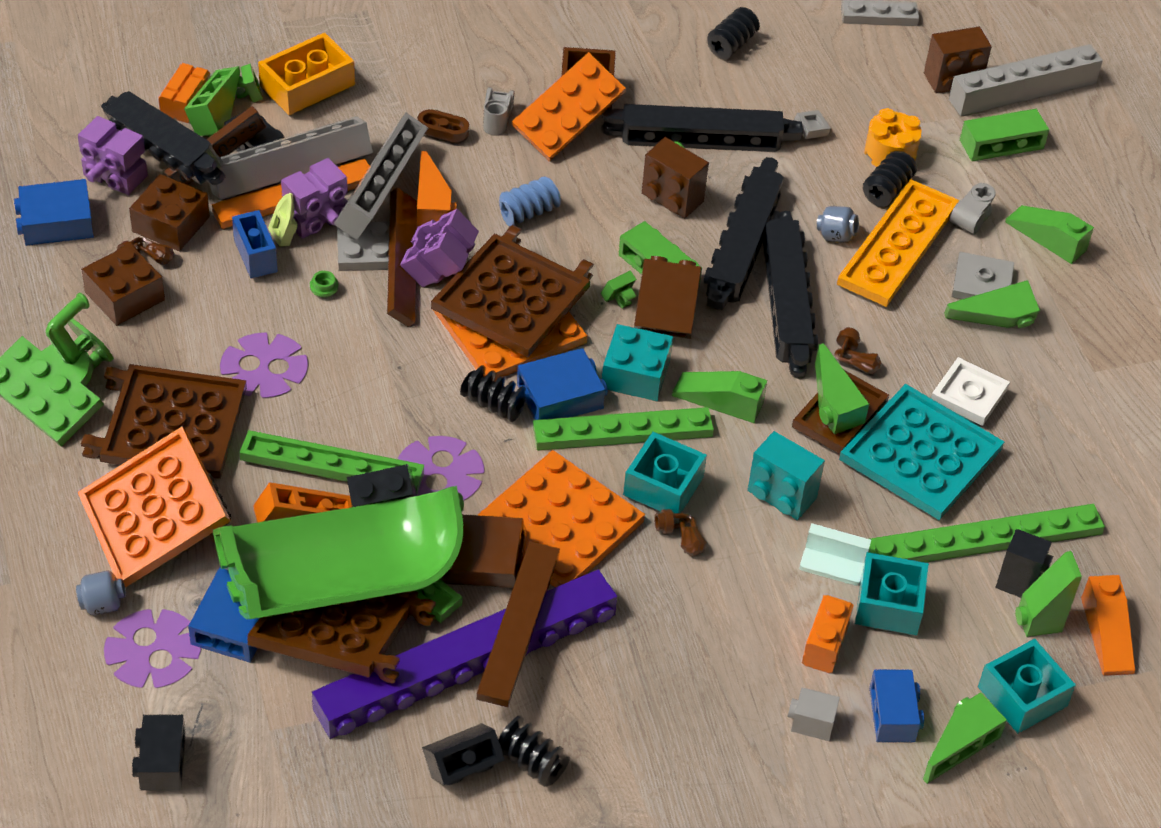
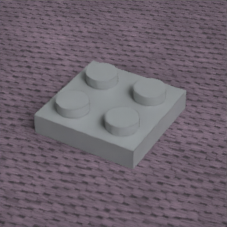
M390 221L370 222L357 240L337 227L339 271L388 269Z

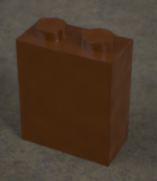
M651 256V259H644L634 328L691 339L701 267L696 266L695 262L689 260H680L679 263L668 262L667 258L661 256Z
M462 514L463 539L461 548L453 565L442 576L443 582L445 584L513 588L522 564L526 529L523 518Z

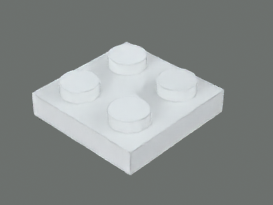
M958 357L933 391L931 399L983 426L1008 390L1010 382Z

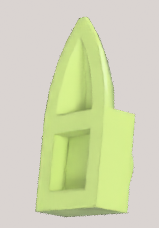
M288 193L280 199L268 227L279 246H290L298 225L294 219V197L292 193Z

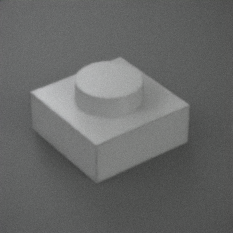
M819 110L797 113L794 118L795 121L802 122V134L805 139L828 136L831 127Z

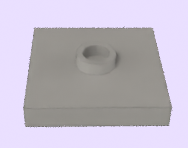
M959 252L952 297L965 299L1011 285L1014 262Z

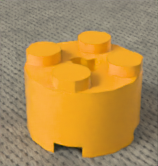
M889 108L881 109L879 114L874 116L869 123L864 150L865 155L868 154L872 159L871 163L876 167L893 151L905 152L916 161L922 132L920 127L921 121L916 116L894 112Z

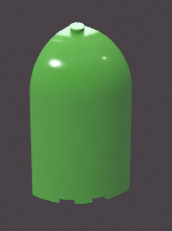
M451 486L436 492L388 502L233 527L232 525L219 527L213 530L221 569L228 568L231 581L227 582V589L233 603H241L242 606H239V613L245 619H255L414 591L431 585L450 569L460 551L463 539L461 511L464 510V500L462 494L458 493L457 486Z

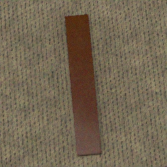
M396 187L390 192L387 314L409 327L415 323L416 281L400 264L407 249L413 247L411 240L417 230V200Z
M529 541L484 670L476 700L509 707L559 558L560 548Z

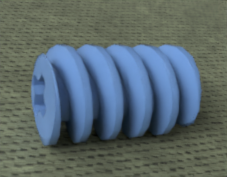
M546 176L540 177L538 181L533 180L529 184H523L519 188H512L510 192H502L499 197L501 215L509 227L515 224V220L518 223H522L524 215L527 219H532L534 213L541 215L543 208L548 212L552 210V204L556 208H559L561 205L558 188Z

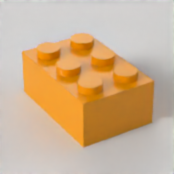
M325 32L258 62L260 87L288 115L355 85V61Z

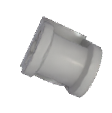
M491 87L487 88L483 118V129L486 133L490 135L505 133L510 114L513 111L515 91L510 90L508 93L493 91Z
M986 183L974 185L967 195L954 207L950 216V222L976 234L992 213L991 202L996 195L995 189Z

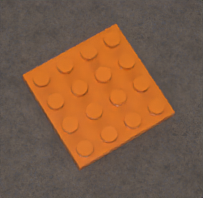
M433 310L477 370L481 365H484L486 367L485 376L490 371H495V380L502 375L508 376L517 372L518 365L562 354L587 343V334L570 312L563 317L529 357H526Z
M183 427L175 430L78 492L112 572L117 580L123 579L125 588L212 534L214 529L223 527L231 522L188 432Z
M554 450L550 451L478 514L481 516L523 518L526 529L523 558L529 541L560 548L559 558L550 582L554 587L588 574L645 521V514Z

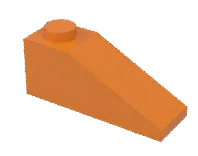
M421 151L417 228L433 219L437 222L442 215L457 209V202H451L452 191L427 151Z
M269 482L253 507L258 523L351 508L352 503L350 495Z
M1120 575L1089 576L1081 600L1103 676L1134 674L1135 664L1128 604Z

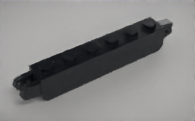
M130 91L124 92L118 97L111 96L107 102L101 105L109 121L116 124V129L122 131L124 128H127L142 135L145 152L148 150L159 162L163 160L172 171L177 169L186 180L193 179L200 185L207 181L215 186L226 178L224 172L220 170L223 161L216 154L208 140Z
M624 104L623 109L610 108L602 113L604 123L601 126L603 134L622 136V142L630 146L654 147L666 137L673 142L681 143L685 148L777 152L781 149L782 141L801 140L803 133L802 122L783 118V111Z
M773 157L764 158L760 167L754 166L750 176L744 177L741 188L743 194H737L734 204L736 211L730 212L726 225L728 230L722 231L719 240V246L721 247L720 249L715 248L711 264L713 267H707L703 283L707 284L706 296L708 298L706 306L723 310L728 302H738L742 297L765 238L766 223L772 220L774 211L781 198L780 191L784 177L776 172L778 162Z
M774 211L773 220L766 223L763 248L775 354L779 361L788 362L789 372L792 377L800 378L805 377L807 363H811L813 351L818 350V335L813 334L815 329V313H810L813 305L812 292L807 290L810 286V272L805 271L807 267V251H802L805 245V233L800 231L799 220H793L790 211Z

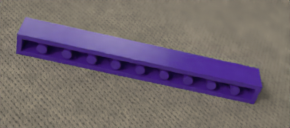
M599 569L547 591L526 655L538 648L549 647L557 640L568 635H576L598 622H606L616 615L617 595ZM506 609L396 655L400 662L394 670L399 672V677L395 683L383 681L375 672L370 677L353 673L312 691L313 711L329 739L339 735H347L359 726L368 722H377L391 712L398 709H406L414 702L428 696H436L444 689L456 684H464L472 677L483 673Z

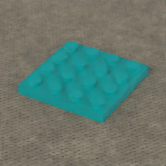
M905 383L841 451L839 460L940 521L1001 452L1005 442Z

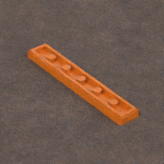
M365 158L337 166L347 176V191L356 189L370 167ZM277 184L211 204L212 212L222 229L233 226L232 216L260 210L262 217L274 214L278 202L283 197L282 186Z

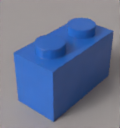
M260 210L232 216L234 241L250 279L278 272L276 247Z
M874 669L869 689L876 742H915L919 729L924 728L923 710H918L917 702L920 700V685L918 682H914L913 670Z

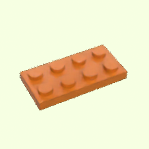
M588 52L512 121V126L550 161L626 92V88Z

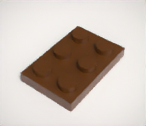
M844 370L869 403L864 424L834 434L829 426L825 425L820 418L818 392L793 419L792 428L838 454L886 405L889 399V394Z

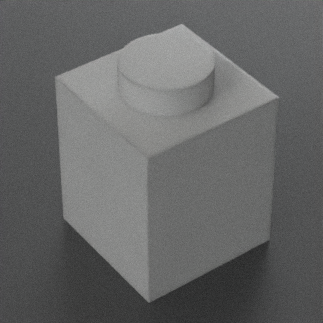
M802 687L799 699L792 698L788 717L793 718L791 732L829 741L840 697Z

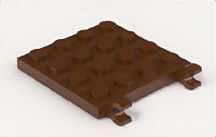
M511 225L503 236L494 233L464 265L463 269L433 298L431 309L529 357L590 288V280L593 274L589 271L594 264L583 259L574 271L520 246L521 239L517 236L522 232V229Z
M129 364L128 370H121L116 367L106 368L104 378L107 379L105 388L113 391L121 389L105 438L91 434L83 436L81 446L84 447L83 457L96 458L100 455V462L122 465L175 430L183 427L188 432L207 473L211 474L214 478L221 479L246 393V380Z
M408 591L261 617L247 635L248 645L365 677H370L375 672L383 681L395 683L399 677V672L394 670L399 664L400 659L393 655H384L409 615H412L419 624L431 626L435 615L428 614L427 612H432L436 602L431 599H419L417 591Z

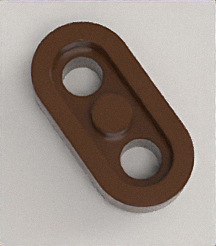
M433 109L424 110L417 117L419 122L428 127L425 135L451 142H461L469 136V122L463 117Z

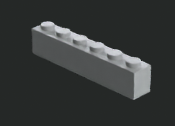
M1091 44L954 76L949 101L960 116H965L1097 83L1103 60Z
M405 112L349 198L334 225L356 240L359 238L373 219L428 129L427 126Z
M355 116L220 157L223 161L220 170L224 172L226 178L218 185L210 184L211 191L217 198L225 201L238 197V194L251 193L264 189V186L270 184H281V179L296 172L308 173L310 172L311 165L327 158L336 166H340V163L348 160L354 162L365 158L364 155L373 153L367 122Z

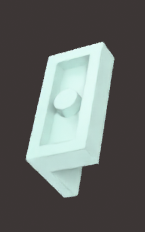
M811 523L799 569L858 586L861 580L866 552H869L871 540Z

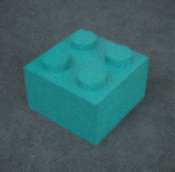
M617 324L602 369V379H604L607 385V390L658 401L671 360L673 336Z
M773 431L753 454L747 491L756 498L776 507L781 513L799 520L818 497L825 460Z
M652 432L625 472L623 495L658 511L671 509L672 513H682L704 478L707 454Z
M866 552L861 573L855 624L917 635L924 611L929 563Z
M1035 638L985 664L978 684V688L1007 719V722L1017 734L1068 707L1076 686Z

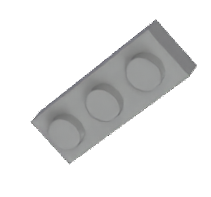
M842 0L841 3L843 24L918 26L917 2Z

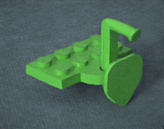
M77 293L76 298L70 301L47 324L45 333L51 341V345L41 351L21 336L0 357V397L61 447L104 405L99 397L86 388V385L91 380L93 370L102 361L111 362L114 359L104 343L73 318L82 309L90 307L88 299L82 293ZM67 323L78 336L75 341H73L64 327ZM89 350L93 352L90 356L87 353Z

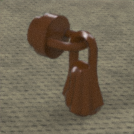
M137 237L130 242L123 241L117 246V250L131 244L138 252L142 250L149 254L160 265H167L173 259L175 253L172 247L155 243L143 237Z
M851 327L841 330L836 339L841 348L835 351V358L841 362L853 365L867 374L877 372L882 365L878 354L852 351L858 348L861 341L859 332ZM846 354L852 355L850 359L844 357Z
M662 509L660 513L655 514V528L657 531H661L663 534H671L673 529L681 528V547L684 553L694 556L705 551L707 543L700 534L696 520L692 515L672 513L671 509ZM679 518V523L674 524V519ZM689 521L691 522L692 527H686V525L689 524Z

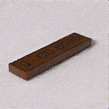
M251 106L206 140L212 144L216 154L219 157L231 154L266 128V125L258 111ZM167 168L164 171L169 178L186 185L194 181L193 179L186 180L177 169L172 171L170 168Z

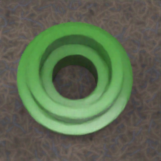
M319 271L314 274L310 281V290L319 297L331 296L338 290V280L329 271Z

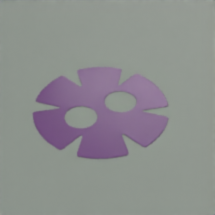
M266 332L250 334L238 339L239 344L245 351L229 346L225 350L220 362L222 375L239 373L232 378L247 381L245 395L251 396L257 385H260L262 398L274 397L290 391L291 388L283 378L299 384L304 378L308 367L306 355L289 357V355L301 349L297 342L284 335L277 334L272 343L268 345ZM248 355L255 356L260 360V365L255 370H244L239 365L241 358ZM274 359H283L287 361L289 368L282 374H274L269 371L268 364Z
M431 436L428 437L429 451L419 441H415L408 445L399 455V460L424 464V475L417 496L439 491L432 490L426 485V479L432 474H441L447 479L445 488L457 486L458 493L462 494L463 500L473 495L482 483L480 480L467 476V474L484 473V465L480 455L476 450H471L459 456L466 442L457 438ZM438 451H446L453 456V462L447 467H438L432 462V456Z
M146 609L126 616L113 627L114 630L122 634L126 639L107 637L104 645V657L107 665L126 661L125 664L114 672V676L124 683L142 688L148 674L151 673L154 687L159 688L173 684L186 676L192 670V667L179 659V657L198 659L201 648L190 644L189 633L178 635L190 624L191 621L174 611L163 609L156 624H154L151 609ZM141 628H150L155 631L156 639L148 646H140L133 640L134 633ZM157 650H165L171 654L172 661L167 667L157 669L150 665L149 657Z

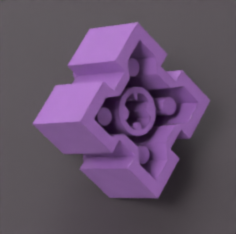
M100 116L92 120L78 134L80 152L84 156L81 159L83 175L86 176L88 181L102 183L106 180L107 185L111 189L129 195L148 176L146 160L140 158L145 152L142 135L127 128L120 131L116 129L115 123Z
M329 158L311 165L310 172L303 174L299 171L281 179L282 196L288 193L293 194L294 219L298 224L296 233L301 239L320 231L326 222L329 225H334V222L348 202L344 198L345 194H347V176Z
M458 209L442 215L437 222L433 219L418 226L411 240L413 247L407 249L400 266L421 287L431 283H439L444 277L452 274L456 275L463 269L469 255L468 253L475 247L474 242L479 231Z

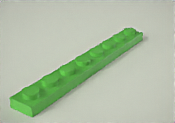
M1087 504L870 538L869 553L919 562H931L1007 550L1016 528L1048 541L1057 542L1101 535L1105 526L1095 505Z

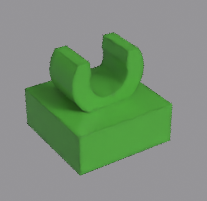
M251 64L241 66L242 76H239L236 90L237 98H244L249 94L252 102L262 100L259 80Z
M630 270L609 280L600 294L606 303L616 298L618 305L623 309L631 305V300L636 297L631 288L637 279Z

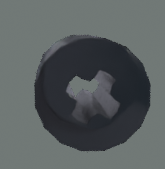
M746 7L735 9L709 32L707 43L710 51L719 59H729L732 54L740 49L760 29L758 17L752 10Z
M893 151L881 161L880 165L871 172L870 176L865 179L863 191L866 198L878 207L889 205L891 200L915 176L917 172L915 160L905 152Z
M481 365L476 371L469 372L461 384L460 395L463 397L468 396L472 402H478L480 406L488 407L491 412H498L502 418L508 417L510 422H514L523 410L526 388L521 386L515 392L516 383L514 381L504 386L506 377L503 375L497 381H494L496 372L492 370L485 376L486 367L484 365Z
M520 715L516 716L503 729L498 739L503 756H508L512 763H518V767L521 770L528 771L530 777L538 779V782L543 787H548L563 774L569 764L570 757L567 756L561 759L564 750L561 746L551 751L554 742L551 738L541 744L543 732L537 731L531 736L534 726L528 723L521 728L524 718Z

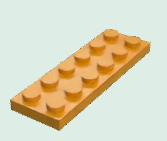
M910 179L840 273L837 285L887 307L949 221L951 213L959 200Z

